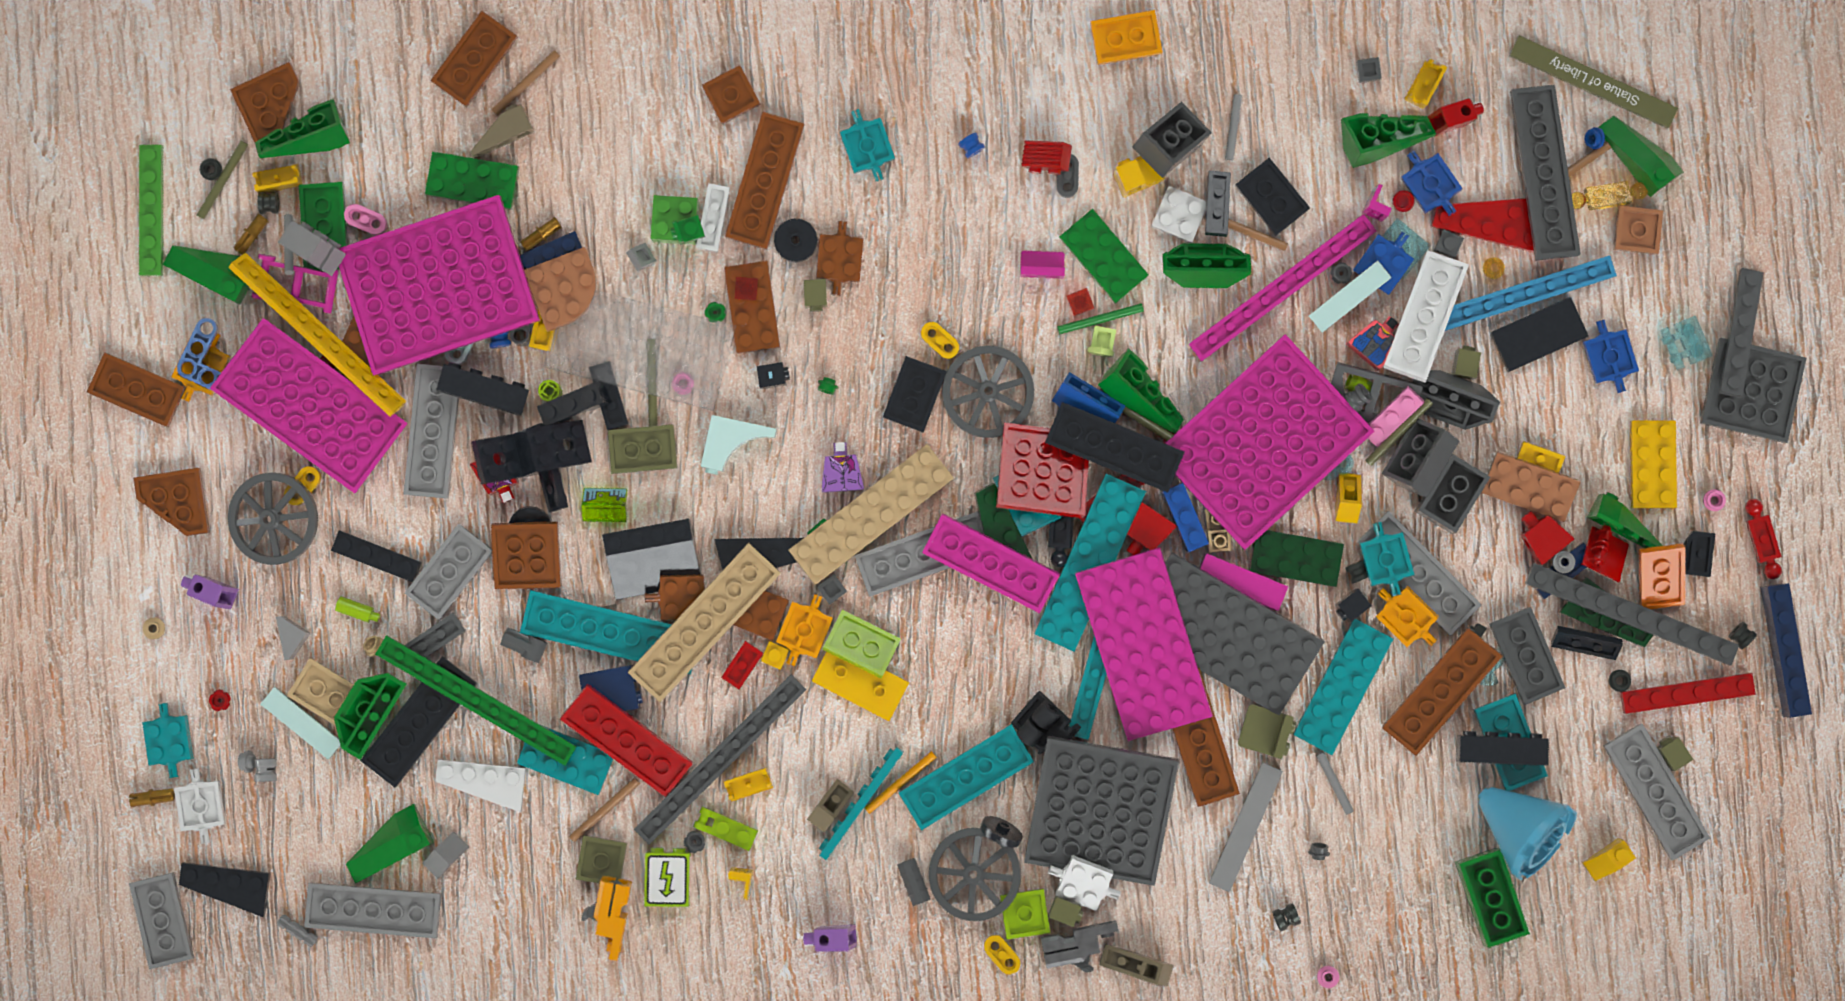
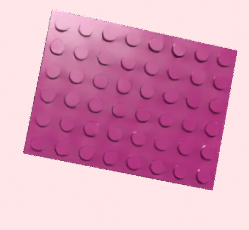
M500 195L339 248V250L346 254L339 265V269L373 375H379L540 321Z
M1284 334L1165 444L1185 451L1176 472V477L1241 548L1246 550L1375 431L1349 405L1346 399L1290 338Z

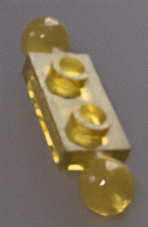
M1628 181L1590 186L1584 189V194L1581 192L1572 193L1574 209H1581L1587 203L1590 211L1628 205L1632 203L1633 198L1638 200L1645 198L1648 190L1641 182L1634 183L1629 188Z

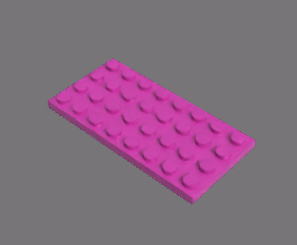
M265 318L260 321L210 387L216 394L354 494L408 424L396 414H393L391 417L387 415L355 384Z
M1159 547L1076 572L1075 575L1127 740L1131 741L1213 717L1161 548Z

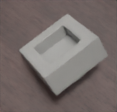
M646 243L631 248L626 252L637 271L649 267L656 262Z

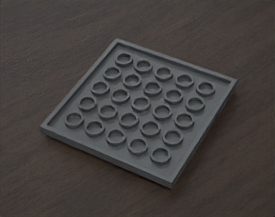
M1047 736L1024 863L1045 867L1052 865L1063 870L1068 865L1072 855L1113 870V879L1155 886L1179 759Z

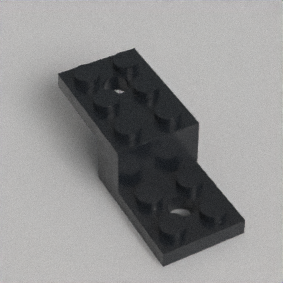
M582 420L528 428L514 434L471 442L481 485L539 475L550 470L592 462ZM564 439L570 443L569 450H566L563 446ZM494 454L500 456V465L494 462Z

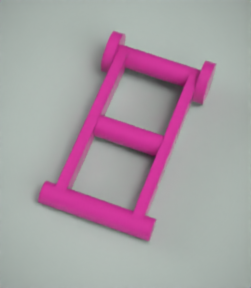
M258 254V259L262 260L261 267L268 274L270 265L285 268L284 263L275 261V256ZM293 265L295 272L291 295L300 303L322 307L324 313H332L339 270H336L331 276L324 271ZM303 273L328 277L324 302L299 297ZM252 292V298L263 300L258 294Z

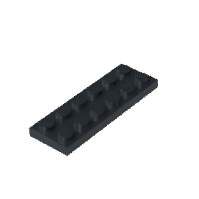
M1061 402L1045 442L1167 493L1185 451L1064 402Z
M444 656L436 663L473 686L478 684ZM421 682L360 761L396 788L457 711L460 704Z

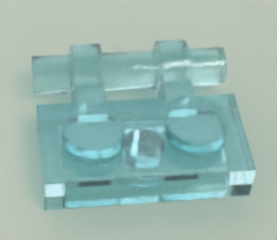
M1696 315L1674 324L1677 332L1671 335L1668 327L1660 330L1663 337L1661 340L1663 345L1666 344L1671 356L1669 359L1671 363H1674L1676 370L1685 367L1682 361L1683 358L1687 357L1690 365L1713 356ZM1680 339L1684 351L1680 353L1674 342Z

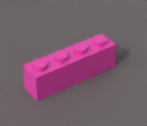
M1207 553L1204 554L1199 566L1200 569L1274 611H1279L1288 586Z

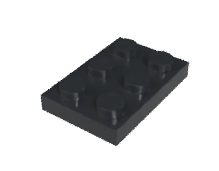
M1270 157L1235 184L1237 190L1275 236L1310 209L1309 205Z
M906 356L883 418L924 433L947 371Z

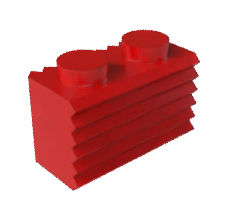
M1024 141L1021 165L1029 169L1028 172L1041 174L1042 170H1046L1049 174L1061 175V171H1069L1072 145L1054 141Z

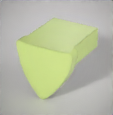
M1094 326L1091 347H1088L1087 352L1097 356L1113 357L1114 352L1112 350L1116 330Z

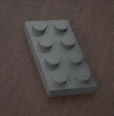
M1531 607L1489 623L1523 705L1566 688Z

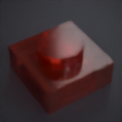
M736 277L734 299L757 301L758 278Z
M1087 288L1066 295L1074 317L1094 309Z

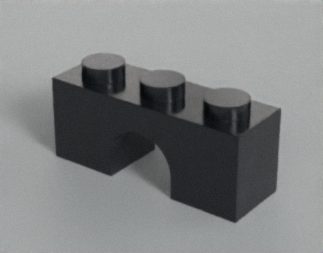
M594 382L537 406L542 422L546 426L567 422L577 414L593 411L611 403L604 382Z

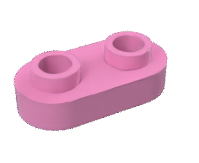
M352 204L344 212V218L348 224L369 234L377 236L383 234L387 229V220L384 216L361 205ZM359 212L360 218L354 220L353 215ZM375 221L380 222L379 228L373 227Z

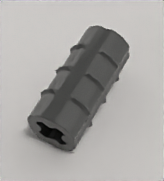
M912 858L897 864L912 905L916 906L930 900L928 888H926L916 859Z

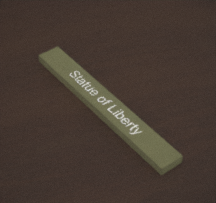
M1520 35L1517 37L1509 57L1664 128L1668 129L1678 110L1677 107Z

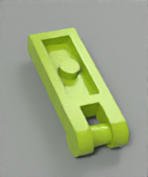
M701 807L699 811L701 814L698 821L695 820L694 828L750 851L758 830L711 809ZM709 817L715 819L712 827L706 825Z

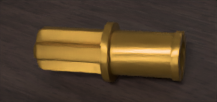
M257 213L248 228L243 229L245 232L234 245V250L243 255L255 239H259L258 235L269 221Z
M554 216L541 227H535L537 230L521 240L520 243L525 250H529L542 240L546 242V238L562 229V226Z
M171 788L156 791L149 789L148 792L130 793L129 798L132 799H129L131 807L155 806L157 803L174 801L175 793Z

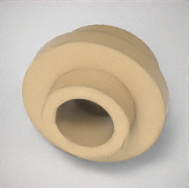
M149 618L143 624V633L149 639H159L165 633V624L159 618ZM153 624L157 627L154 633L150 631V627Z
M370 636L363 644L366 655L369 657L377 656L375 653L383 641L381 637Z

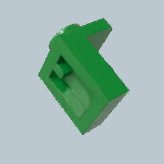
M698 215L678 222H672L673 228H670L673 240H678L680 245L705 237Z

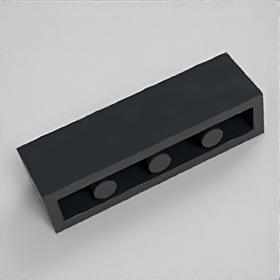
M449 362L448 365H443L436 391L518 416L522 415L529 392L528 389H525V384L513 381L511 385L505 383L502 377L491 375V378L482 376V371L470 368L468 372L462 370L461 365Z
M1463 731V735L1456 736V761L1464 763L1549 766V739L1543 738V734L1529 733V737H1521V733L1507 732V737L1498 736V732H1485V736H1476V731Z

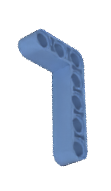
M203 318L197 323L177 364V371L182 377L210 389L221 372L202 363L217 334L218 326L212 319ZM205 322H210L213 325V331L206 335L201 331V326ZM195 342H200L204 349L202 353L196 355L192 352V345ZM185 362L193 364L194 370L192 373L185 374L182 371V365ZM207 371H211L214 374V381L210 384H206L202 379L203 374Z

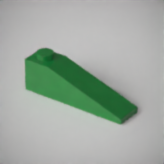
M331 99L307 110V115L299 120L296 117L290 120L291 124L283 130L276 129L256 141L255 145L259 158L325 152L349 144L347 130L335 100Z

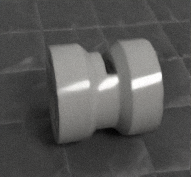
M254 759V766L257 770V773L254 775V782L277 781V774L274 771L277 759Z

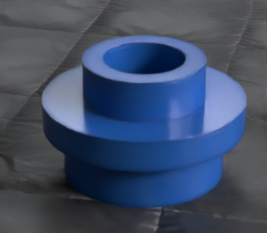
M1599 127L1588 130L1584 137L1585 144L1591 149H1600L1605 141L1603 130Z

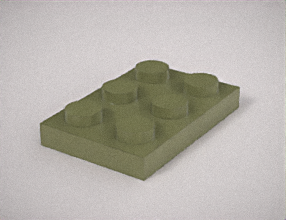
M673 424L608 430L611 474L678 468Z

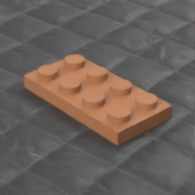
M1496 451L1487 474L1490 476V479L1481 493L1565 522L1581 481Z

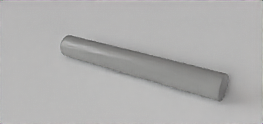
M1238 94L1233 96L1225 160L1231 161L1234 160L1242 95Z
M291 214L284 215V232L293 220ZM284 247L285 274L292 275L294 273L293 252Z
M1322 752L1316 755L1345 814L1352 813L1354 810L1325 753Z

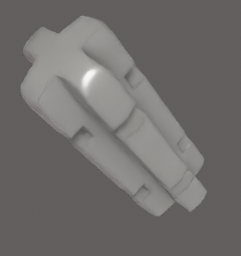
M282 915L277 921L279 927L282 929L286 928L288 933L300 941L304 940V943L309 947L316 943L318 937L312 932L308 933L309 930L295 921H290L291 918L286 915Z

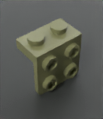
M1251 704L1246 712L1238 745L1282 759L1283 755L1287 756L1290 743L1287 742L1289 734L1293 735L1296 727V722L1293 721L1294 717L1283 713L1277 715L1266 708Z

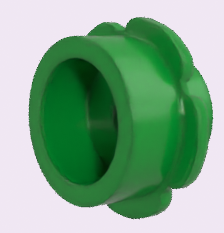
M711 302L705 309L704 314L709 322L717 323L725 319L726 309L721 303Z
M823 377V380H818V390L823 393L834 395L835 390L839 387L835 385L836 381L831 378Z

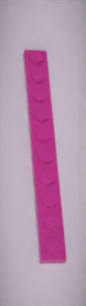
M1363 214L1189 343V347L1202 362L1376 233L1377 230Z

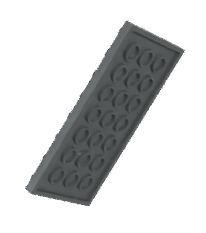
M1171 552L1165 564L1200 671L1271 712L1280 715L1325 641Z

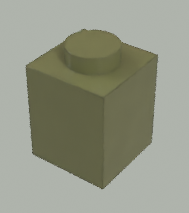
M826 279L804 280L805 308H810V312H821L823 308H827Z
M1463 346L1462 349H1457L1452 375L1464 379H1476L1481 352L1475 351L1476 348L1471 346Z
M1669 735L1659 741L1660 745L1657 749L1670 771H1677L1694 760L1679 737H1671Z
M1055 896L1048 917L1074 927L1075 922L1080 923L1083 911L1080 910L1081 905Z

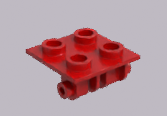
M1604 525L1601 529L1591 526L1582 565L1619 583L1629 544L1612 536L1611 527Z

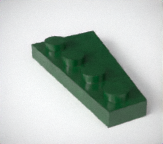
M991 483L974 492L983 534L1033 559L1009 510L996 507L998 491L996 484Z
M1587 577L1582 580L1585 584L1603 590ZM1568 601L1559 611L1561 614L1641 647H1645L1654 636Z

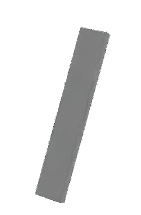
M1263 762L1261 763L1211 876L1210 884L1230 892L1283 771Z

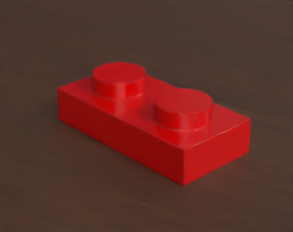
M745 641L721 678L740 690L764 653Z

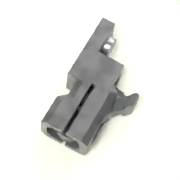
M1116 920L1074 928L1073 936L1063 937L1059 933L1042 936L1041 943L1047 969L1071 964L1076 965L1085 973L1093 971L1094 968L1088 963L1089 955L1100 953L1097 935H1101V938L1114 936V932L1119 931Z

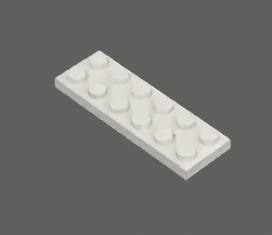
M1427 250L1384 364L1385 369L1426 383L1469 264Z

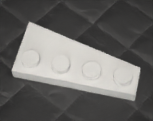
M438 759L435 782L522 812L526 768Z

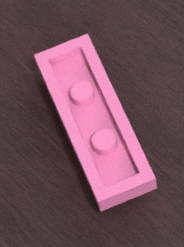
M1407 386L1369 423V426L1375 432L1368 439L1378 447L1424 403V400Z

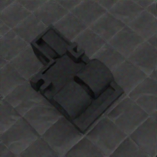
M1038 691L1011 722L1018 730L1017 736L1030 747L1034 746L1039 750L1037 752L1039 755L1045 752L1047 736L1071 740L1081 729L1078 723L1069 727L1068 725L1072 721L1041 691Z

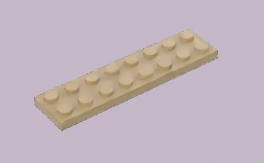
M926 444L788 551L813 584L817 585L952 481L954 477L930 446Z
M748 543L636 662L628 673L661 702L781 572Z

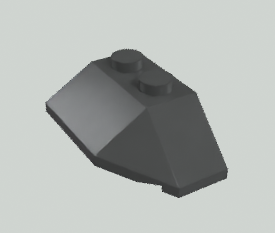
M1430 370L1426 383L1416 379L1412 381L1423 384L1420 397L1423 400L1429 398L1433 402V405L1424 415L1464 430L1493 422L1500 401L1482 385L1441 370Z

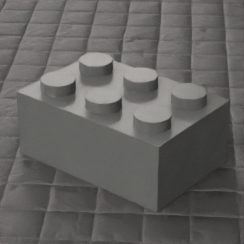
M1181 101L1148 128L1132 148L1164 178L1201 147L1212 132Z
M1418 419L1405 433L1382 474L1396 485L1426 498L1460 441L1447 430Z
M1452 454L1426 498L1422 497L1414 512L1447 532L1456 534L1490 479V476Z

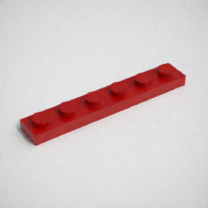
M1745 673L1620 692L1623 714L1756 695L1753 673Z

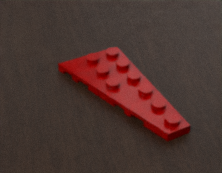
M1526 198L1455 203L1452 205L1456 212L1448 216L1443 206L1435 208L1431 225L1433 228L1534 253Z

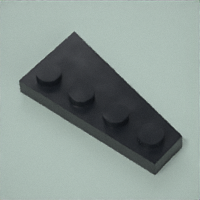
M804 538L714 540L723 570L748 543L775 568L797 563L788 550Z
M183 862L181 863L179 885L255 915L265 917L271 873Z

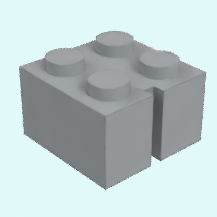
M292 220L278 243L332 276L346 255L339 250L341 245L330 238L328 240L327 236L316 229L313 231L314 228L303 221L299 225Z

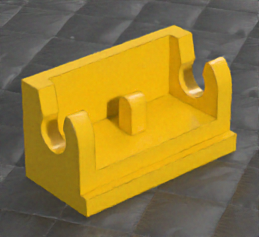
M1432 59L1424 61L1404 100L1421 109L1428 105L1448 68L1443 64L1440 66L1434 64Z
M299 164L252 173L256 180L254 188L258 193L294 188L303 184Z
M767 767L723 782L731 802L773 788Z

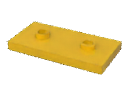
M828 652L823 657L812 679V682L887 721H890L910 683L888 671H885L881 679Z

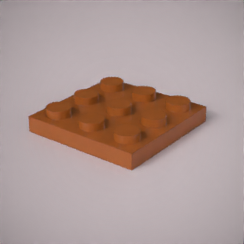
M558 522L491 524L495 589L561 588Z

